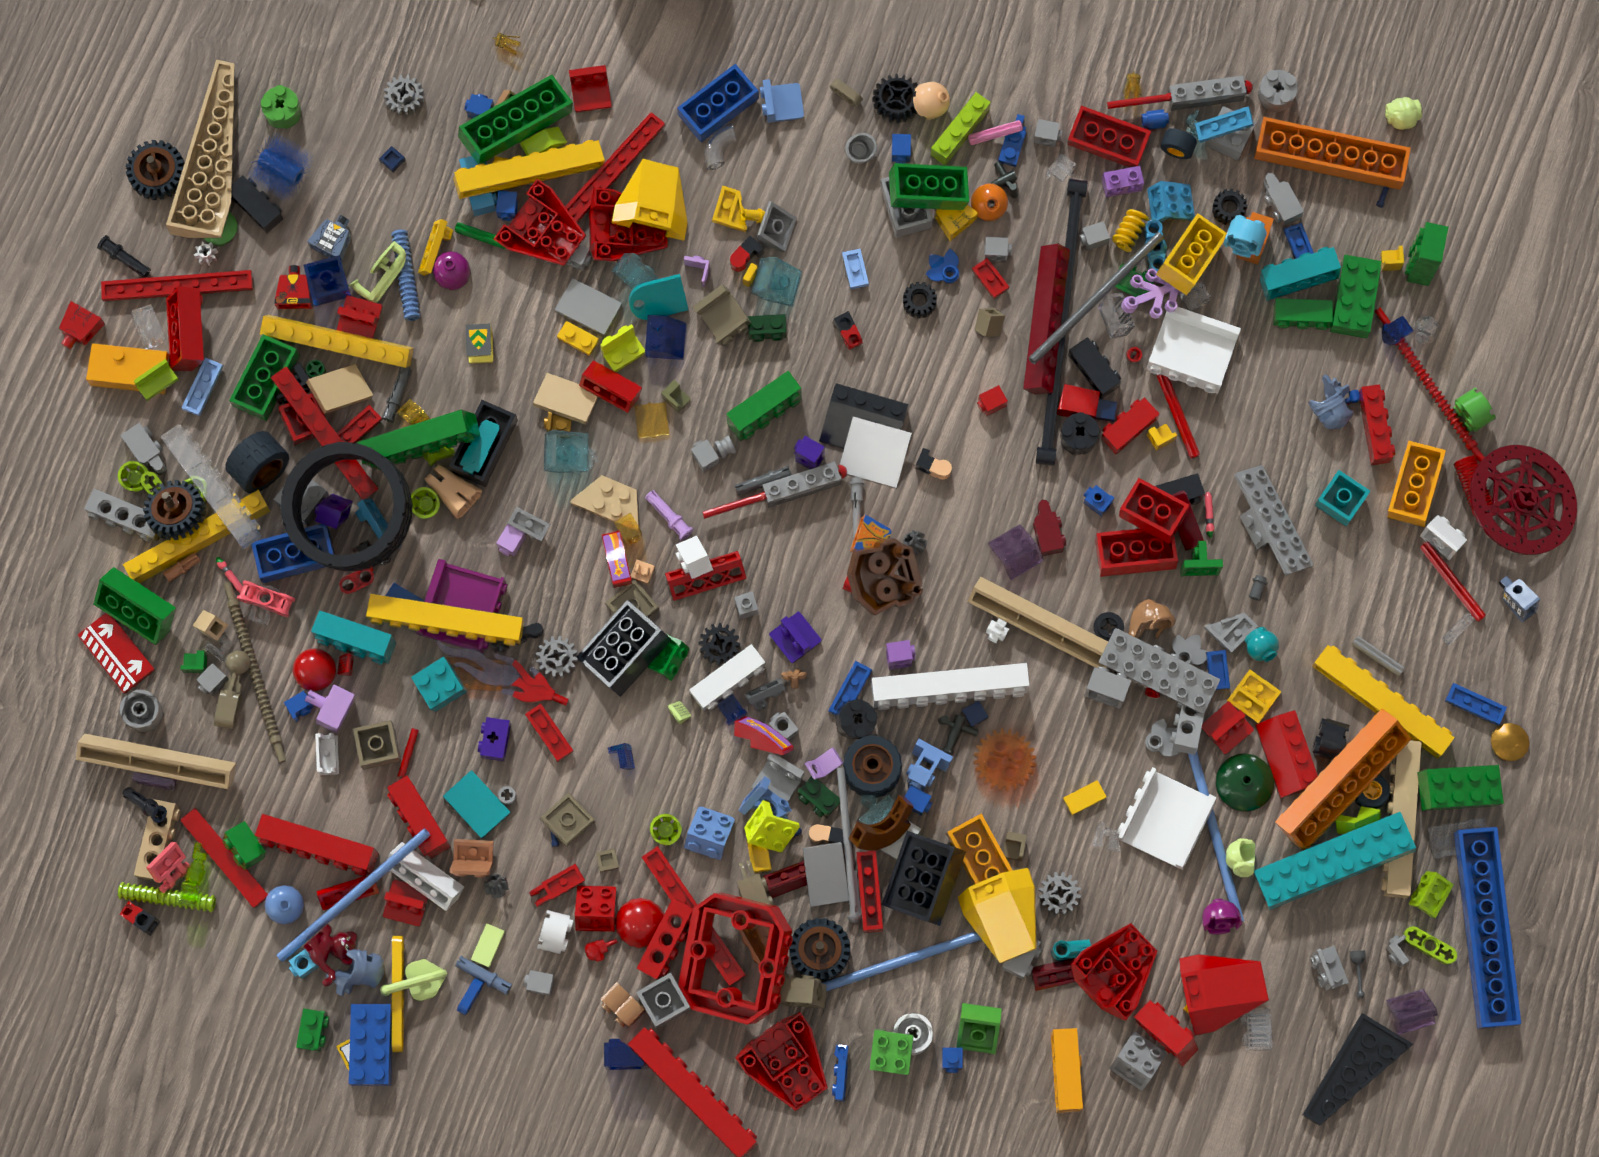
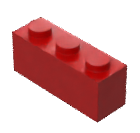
M594 360L583 372L579 384L580 387L627 413L638 401L642 387L635 382L626 379L619 373L608 369Z
M1145 397L1141 401L1139 399L1134 401L1128 412L1125 413L1123 411L1116 417L1117 421L1111 425L1109 423L1102 429L1101 439L1115 454H1118L1159 418L1160 413Z

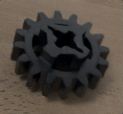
M719 623L718 627L711 624V630L705 628L706 635L700 634V638L703 641H698L699 646H703L699 649L700 653H705L703 658H710V664L714 660L717 661L718 666H720L721 661L726 663L727 659H732L734 657L733 654H739L736 648L740 647V643L736 642L739 640V635L734 636L735 629L729 631V625L727 624L723 628L721 623ZM719 632L725 633L728 636H723ZM712 635L713 638L711 642H708L707 644L708 638ZM717 638L722 643V651L716 643ZM732 644L731 650L726 653L727 648ZM712 652H715V653L719 654L720 656H715V655H713V654H711V653H712Z

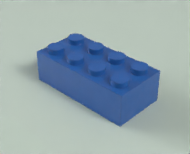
M734 64L677 107L678 116L702 143L759 99V90L740 68Z
M319 524L304 528L306 534L318 549L335 555L327 525ZM287 533L251 542L259 578L263 584L326 567L303 554L290 540Z
M351 1004L349 1085L391 1086L392 1005Z

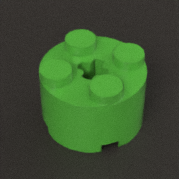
M277 85L268 90L261 99V108L267 122L274 128H291L299 121L301 105L296 94L291 89L283 85Z
M1476 387L1455 399V406L1453 407L1457 416H1462L1466 421L1464 426L1470 432H1476L1496 419L1495 413L1493 415L1490 413L1492 407L1481 392L1476 393Z

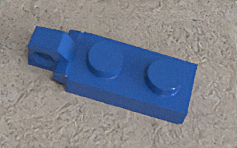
M1017 114L1016 121L1020 120L1023 125L1025 116ZM1022 126V131L1005 136L998 161L1016 167L1026 135L1025 126Z
M836 1045L834 1053L838 1058V1064L834 1066V1076H837V1082L833 1084L832 1096H835L836 1101L841 1102L845 1101L849 1051V1046Z

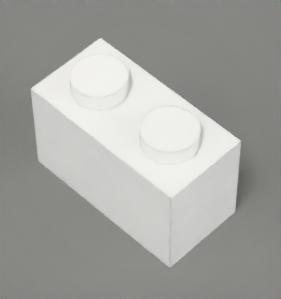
M697 536L676 544L678 552L675 553L685 574L689 573L692 579L713 570L709 557Z

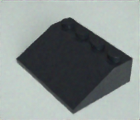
M836 383L819 442L844 449L853 417L902 430L909 404Z
M627 600L576 657L621 697L672 639Z
M907 831L881 905L940 926L966 851Z

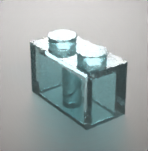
M624 253L611 270L632 290L639 284L658 279L654 274L655 271L650 266H645L640 262L641 258L635 253Z

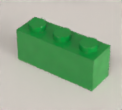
M1275 299L1273 326H1278L1279 328L1296 326L1298 329L1316 327L1318 330H1326L1330 328L1333 322L1332 300Z

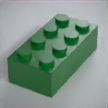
M894 163L889 171L891 207L964 210L969 203L967 167Z
M1426 222L1423 228L1420 227L1412 246L1409 248L1408 257L1410 259L1406 264L1404 272L1407 275L1406 282L1429 286L1442 263L1448 226Z
M1344 254L1341 261V271L1337 284L1333 322L1330 326V332L1368 338L1371 332L1382 261Z
M262 334L229 399L231 405L267 422L277 402L275 396L281 394L280 390L271 380V377L286 366L292 372L293 366L300 357L298 350Z
M786 371L727 412V424L740 441L743 439L748 440L755 434L756 430L767 427L770 424L769 421L776 417L778 419L783 416L786 409L796 407L802 399V388L791 373Z
M114 567L100 578L93 605L154 645H157L170 632L176 607L171 603L165 601Z
M1499 765L1437 768L1417 772L1422 811L1494 807L1504 804Z

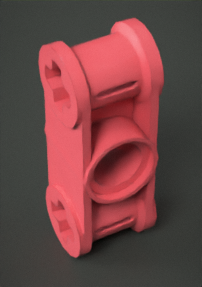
M243 580V588L240 595H237V600L272 611L284 617H289L290 614L288 612L292 602H295V598ZM264 595L271 596L270 601L267 603L261 602V598Z

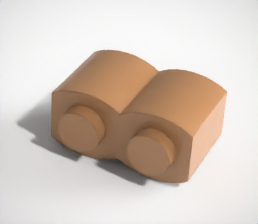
M617 982L600 999L603 1002L601 1006L609 1014L613 1011L617 1015L615 1020L622 1027L627 1025L630 1028L646 1011Z

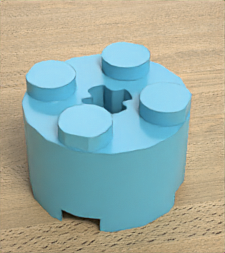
M1237 215L1229 225L1223 242L1224 246L1231 247L1233 249L1232 253L1248 258L1251 257V254L1258 256L1267 235L1264 228L1265 224L1259 220L1252 221L1242 215Z

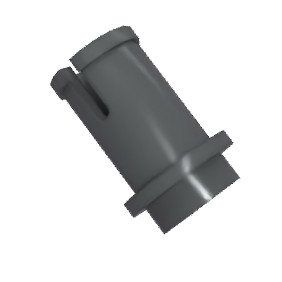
M1256 575L1252 579L1253 586L1249 598L1261 601L1264 586L1267 585V578Z

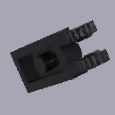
M535 623L523 627L521 643L517 645L525 643L529 637L536 639L538 636H541L544 632L543 626L540 623ZM496 640V643H491L494 652L499 651V653L510 649V645H505L504 641Z

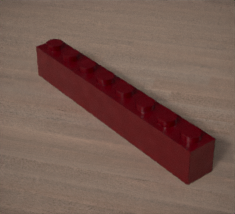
M1059 243L1041 246L1023 387L1024 390L1034 395L1053 393L1059 342L1035 365L1028 358L1061 326L1070 249Z

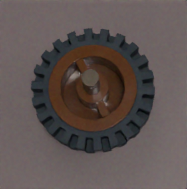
M151 140L152 143L149 144L148 141H145L143 147L140 144L136 146L138 150L135 151L133 149L131 151L132 157L128 156L127 158L129 162L126 163L128 180L133 189L147 199L151 197L152 200H157V197L162 200L165 199V195L171 197V192L174 191L176 193L185 162L175 146L172 147L170 143L167 142L165 144L163 140L157 143L156 140Z
M175 480L173 485L171 481H167V487L162 483L159 485L161 490L158 491L154 488L152 491L155 495L153 496L149 493L147 496L149 501L145 500L144 502L146 508H143L144 518L153 533L158 534L160 538L163 539L165 537L166 540H170L172 536L174 540H178V535H180L183 539L186 538L185 532L188 531L190 535L194 533L192 531L193 527L198 530L200 526L197 522L203 523L204 519L202 516L206 515L204 510L206 505L198 490L191 483L188 485L186 481H182L181 484L179 480Z
M815 918L814 920H807L804 924L802 923L794 931L789 952L792 964L801 975L814 976L815 979L829 980V978H834L843 971L850 957V941L847 933L840 925L827 918Z

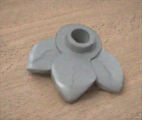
M1180 635L1175 637L1172 648L1176 655L1187 658L1186 663L1201 665L1206 661V652L1208 651L1200 649L1201 639L1199 635L1190 636L1186 640Z
M1164 719L1156 721L1152 725L1151 733L1145 739L1147 749L1152 752L1159 751L1166 757L1179 754V751L1172 750L1173 743H1170L1172 731L1176 732V728H1167ZM1151 740H1157L1158 745H1152Z

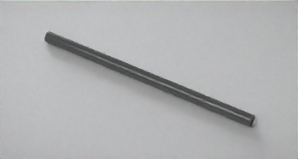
M1157 232L1028 358L1029 361L1035 365L1164 239L1163 235Z

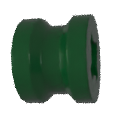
M312 360L306 365V373L309 378L326 374V369L319 360Z

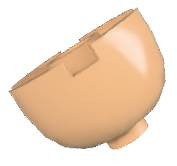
M933 81L916 87L915 91L917 92L916 96L913 97V103L921 117L924 116L927 120L935 119L942 116L948 110L950 97L947 89L942 84Z

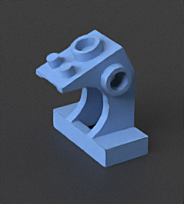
M918 739L912 751V754L918 757L915 765L911 764L906 772L909 775L907 783H909L908 787L912 785L921 791H925L926 787H930L935 779V776H933L935 769L939 768L946 772L953 756ZM923 760L932 765L930 770L920 766Z
M764 776L742 801L738 811L745 815L750 809H757L765 799L774 805L771 807L774 816L788 820L787 815L792 809L785 799L780 798L768 789L771 780Z

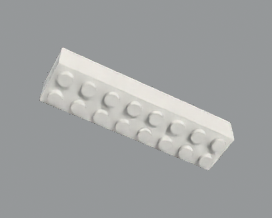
M1027 663L872 678L873 707L878 708V710H888L891 706H897V708L902 709L916 704L917 707H923L932 702H936V705L947 704V701L955 700V703L966 702V699H974V701L986 700V697L1003 699L1005 695L1022 697L1029 689Z

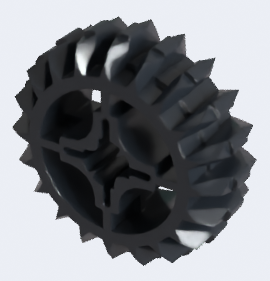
M896 73L895 78L889 75L888 80L882 78V84H876L877 89L873 90V95L875 96L872 97V101L875 102L873 107L878 109V115L883 114V120L889 117L890 123L893 119H896L898 124L900 119L907 122V117L912 119L913 113L917 114L913 97L916 96L917 91L915 89L918 84L917 82L912 83L911 77L905 80V75H902V78H898ZM887 91L889 98L884 103L882 96ZM911 94L912 102L907 106L905 99Z

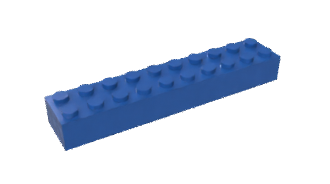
M1498 828L1457 830L1454 832L1477 1029L1517 1026L1521 1024Z

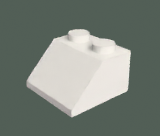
M1439 515L1427 525L1420 535L1421 538L1426 542H1430L1448 560L1467 541L1462 531L1459 529L1455 530L1445 517H1440Z

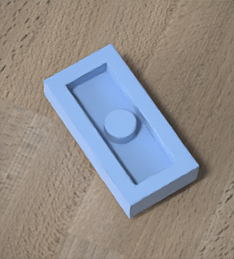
M861 249L842 252L850 290L869 286Z

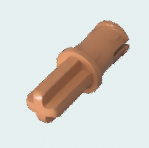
M192 553L180 562L176 561L177 564L163 572V574L171 582L181 574H186V571L199 563L200 559L196 553Z

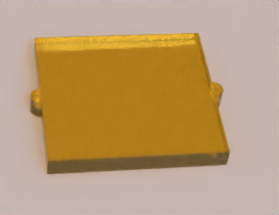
M649 402L645 405L635 406L638 438H656V436L669 435L666 402L653 404Z

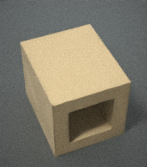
M205 610L202 611L193 624V627L216 641L219 640L228 626L217 616Z

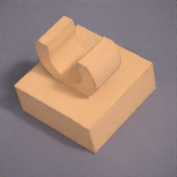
M636 560L631 573V579H636L638 582L649 585L655 566Z

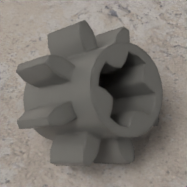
M912 530L911 533L905 535L903 544L912 547L914 554L918 555V553L925 550L927 540L923 539L925 534Z
M492 874L487 878V882H484L486 895L491 894L493 898L503 897L506 894L505 890H509L506 877L501 878L500 874Z

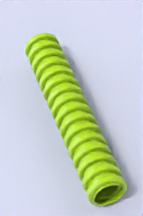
M121 882L118 888V898L120 900L124 898L127 901L130 899L131 901L137 900V902L143 901V903L148 901L149 904L154 902L156 905L161 903L162 906L167 904L169 907L171 905L173 907L179 906V908L185 907V909L190 907L191 910L197 908L198 911L203 909L204 912L209 910L211 913L216 906L215 895L210 897L209 894L203 896L202 893L197 895L196 892L191 894L189 891L185 893V891L179 892V890L173 891V889L162 893L159 887L155 889L154 886L149 888L147 885L143 887V885L137 886V884L131 885V883L126 885L125 882Z

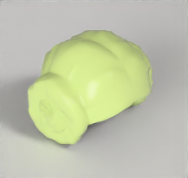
M1403 97L1388 103L1385 106V116L1388 124H1392L1394 128L1399 130L1413 128L1417 121L1422 118V108L1419 100Z
M1240 838L1232 842L1227 848L1226 864L1237 876L1249 877L1254 873L1256 846L1252 840Z

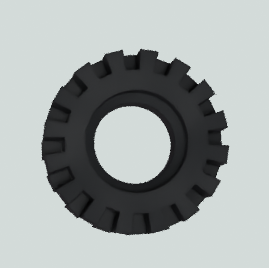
M1231 188L1229 191L1224 189L1223 192L1220 191L1212 208V213L1214 212L1215 218L1218 217V222L1223 221L1224 225L1227 223L1230 225L1237 215L1245 216L1248 204H1246L1247 200L1244 199L1243 193L1240 195V191L1236 190V192H1233ZM1232 201L1236 204L1237 210L1233 213H1227L1223 209V203Z
M916 282L915 285L912 283L910 287L906 288L903 294L904 309L906 308L908 314L911 313L912 317L917 316V318H920V316H923L925 318L927 314L931 315L932 311L936 308L937 294H935V289H932L930 284L927 286L926 282L922 284ZM916 294H923L927 298V303L923 306H916L912 299Z

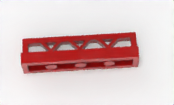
M735 551L709 559L713 570L694 579L691 578L689 573L685 574L683 568L665 573L673 601L747 579L739 552ZM740 568L741 574L736 576L729 574L731 569ZM714 574L723 575L720 581L714 582L710 580ZM701 579L704 581L700 587L692 586L695 580ZM683 585L686 587L683 592L675 594V586Z

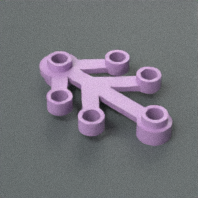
M1149 269L1145 275L1146 279L1150 282L1156 281L1165 286L1153 285L1143 281L1140 275H1134L1130 280L1131 285L1150 292L1137 297H1126L1121 307L1126 313H1133L1139 304L1155 298L1153 307L1150 310V316L1157 319L1163 312L1161 305L1164 294L1170 293L1169 300L1165 304L1166 311L1174 312L1178 306L1176 302L1177 295L1182 292L1157 276L1155 269Z

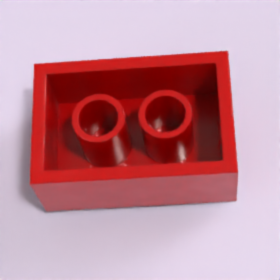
M1138 478L1120 508L1119 517L1170 544L1188 513L1189 504Z

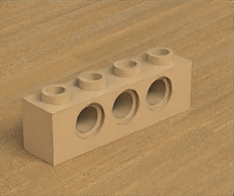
M155 800L158 805L164 806L167 809V824L160 827L159 823L154 822L148 816L134 876L137 878L154 881L146 867L150 864V858L155 855L158 856L175 837L176 829L174 825L175 821H178L180 817L179 806L175 803ZM157 837H162V843L155 846L154 840Z

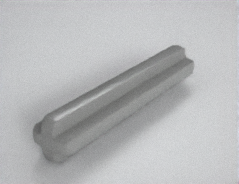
M1358 636L1353 641L1352 645L1396 676H1400L1403 672L1404 667L1361 637Z

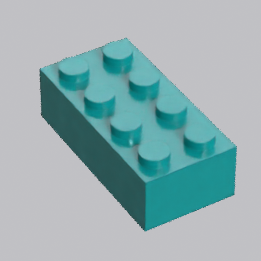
M1323 247L1313 254L1308 252L1294 260L1288 258L1283 260L1281 264L1264 266L1260 274V283L1266 301L1339 279L1341 266L1334 247Z
M320 610L311 630L315 639L318 640L317 643L327 647L329 644L336 646V650L344 653L347 650L354 652V656L362 659L365 656L372 659V662L379 665L383 663L389 664L396 645V641L391 634Z

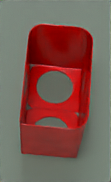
M1064 384L1057 414L1069 417L1078 412H1083L1096 419L1100 391Z

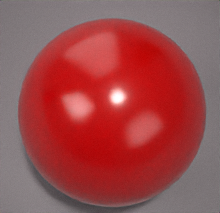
M311 648L303 651L297 656L293 664L295 681L300 687L308 691L324 690L330 686L336 675L334 659L322 649Z

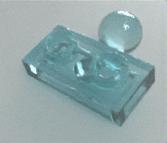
M862 795V806L870 808V810L862 815L859 821L864 824H876L882 821L891 811L895 803L894 800L888 795L876 804L875 796Z

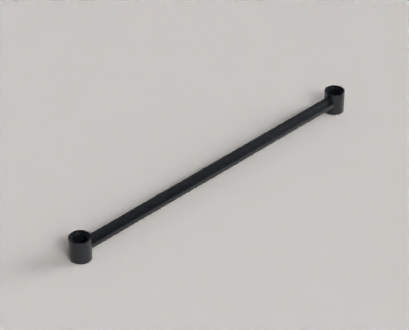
M1069 179L1067 195L1071 196L1065 247L1070 249L1061 325L1068 320L1082 197L1086 198L1088 181ZM1066 335L1059 341L1053 393H1048L1042 446L1037 447L1036 464L1055 466L1057 449L1053 448Z

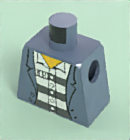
M342 215L338 217L335 223L326 219L308 239L309 247L341 264L351 239L349 230L345 229L349 220Z
M1506 576L1499 582V585L1504 589L1503 601L1522 623L1537 612L1540 598L1521 579L1513 583Z

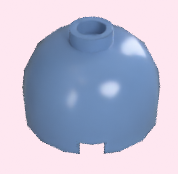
M283 885L269 892L264 906L266 914L271 920L285 925L293 923L300 917L303 912L304 901L298 890L292 886Z

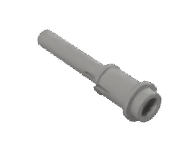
M859 477L851 478L849 482L851 485V501L853 502V539L861 519V502L863 501L864 482L863 478Z

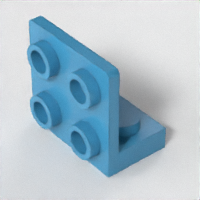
M1160 181L1147 188L1151 220H1158L1162 223L1169 218L1189 221L1194 219L1195 214L1191 186L1189 184Z

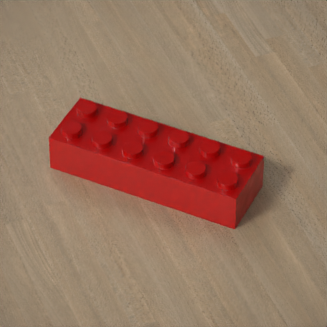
M266 814L261 815L255 837L264 847L273 849L276 846L281 852L287 854L296 852L303 859L310 860L312 857L318 863L327 866L329 863H332L337 869L343 871L351 869L354 874L362 877L373 872L379 855L374 847Z

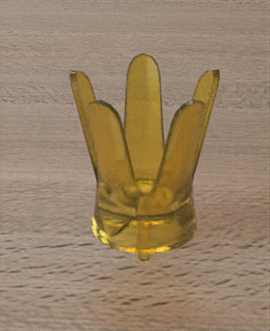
M499 32L496 38L492 37L495 39L496 47L504 48L512 54H517L515 50L506 44L520 45L521 42L507 37L520 38V36H507Z
M1135 71L1127 74V83L1122 93H1125L1124 98H1128L1130 90L1134 92V98H1138L1139 93L1142 96L1140 89L1141 76L1135 74Z

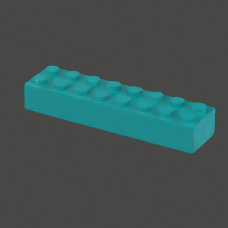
M1398 812L1254 870V875L1269 910H1272L1416 852V846L1401 812Z

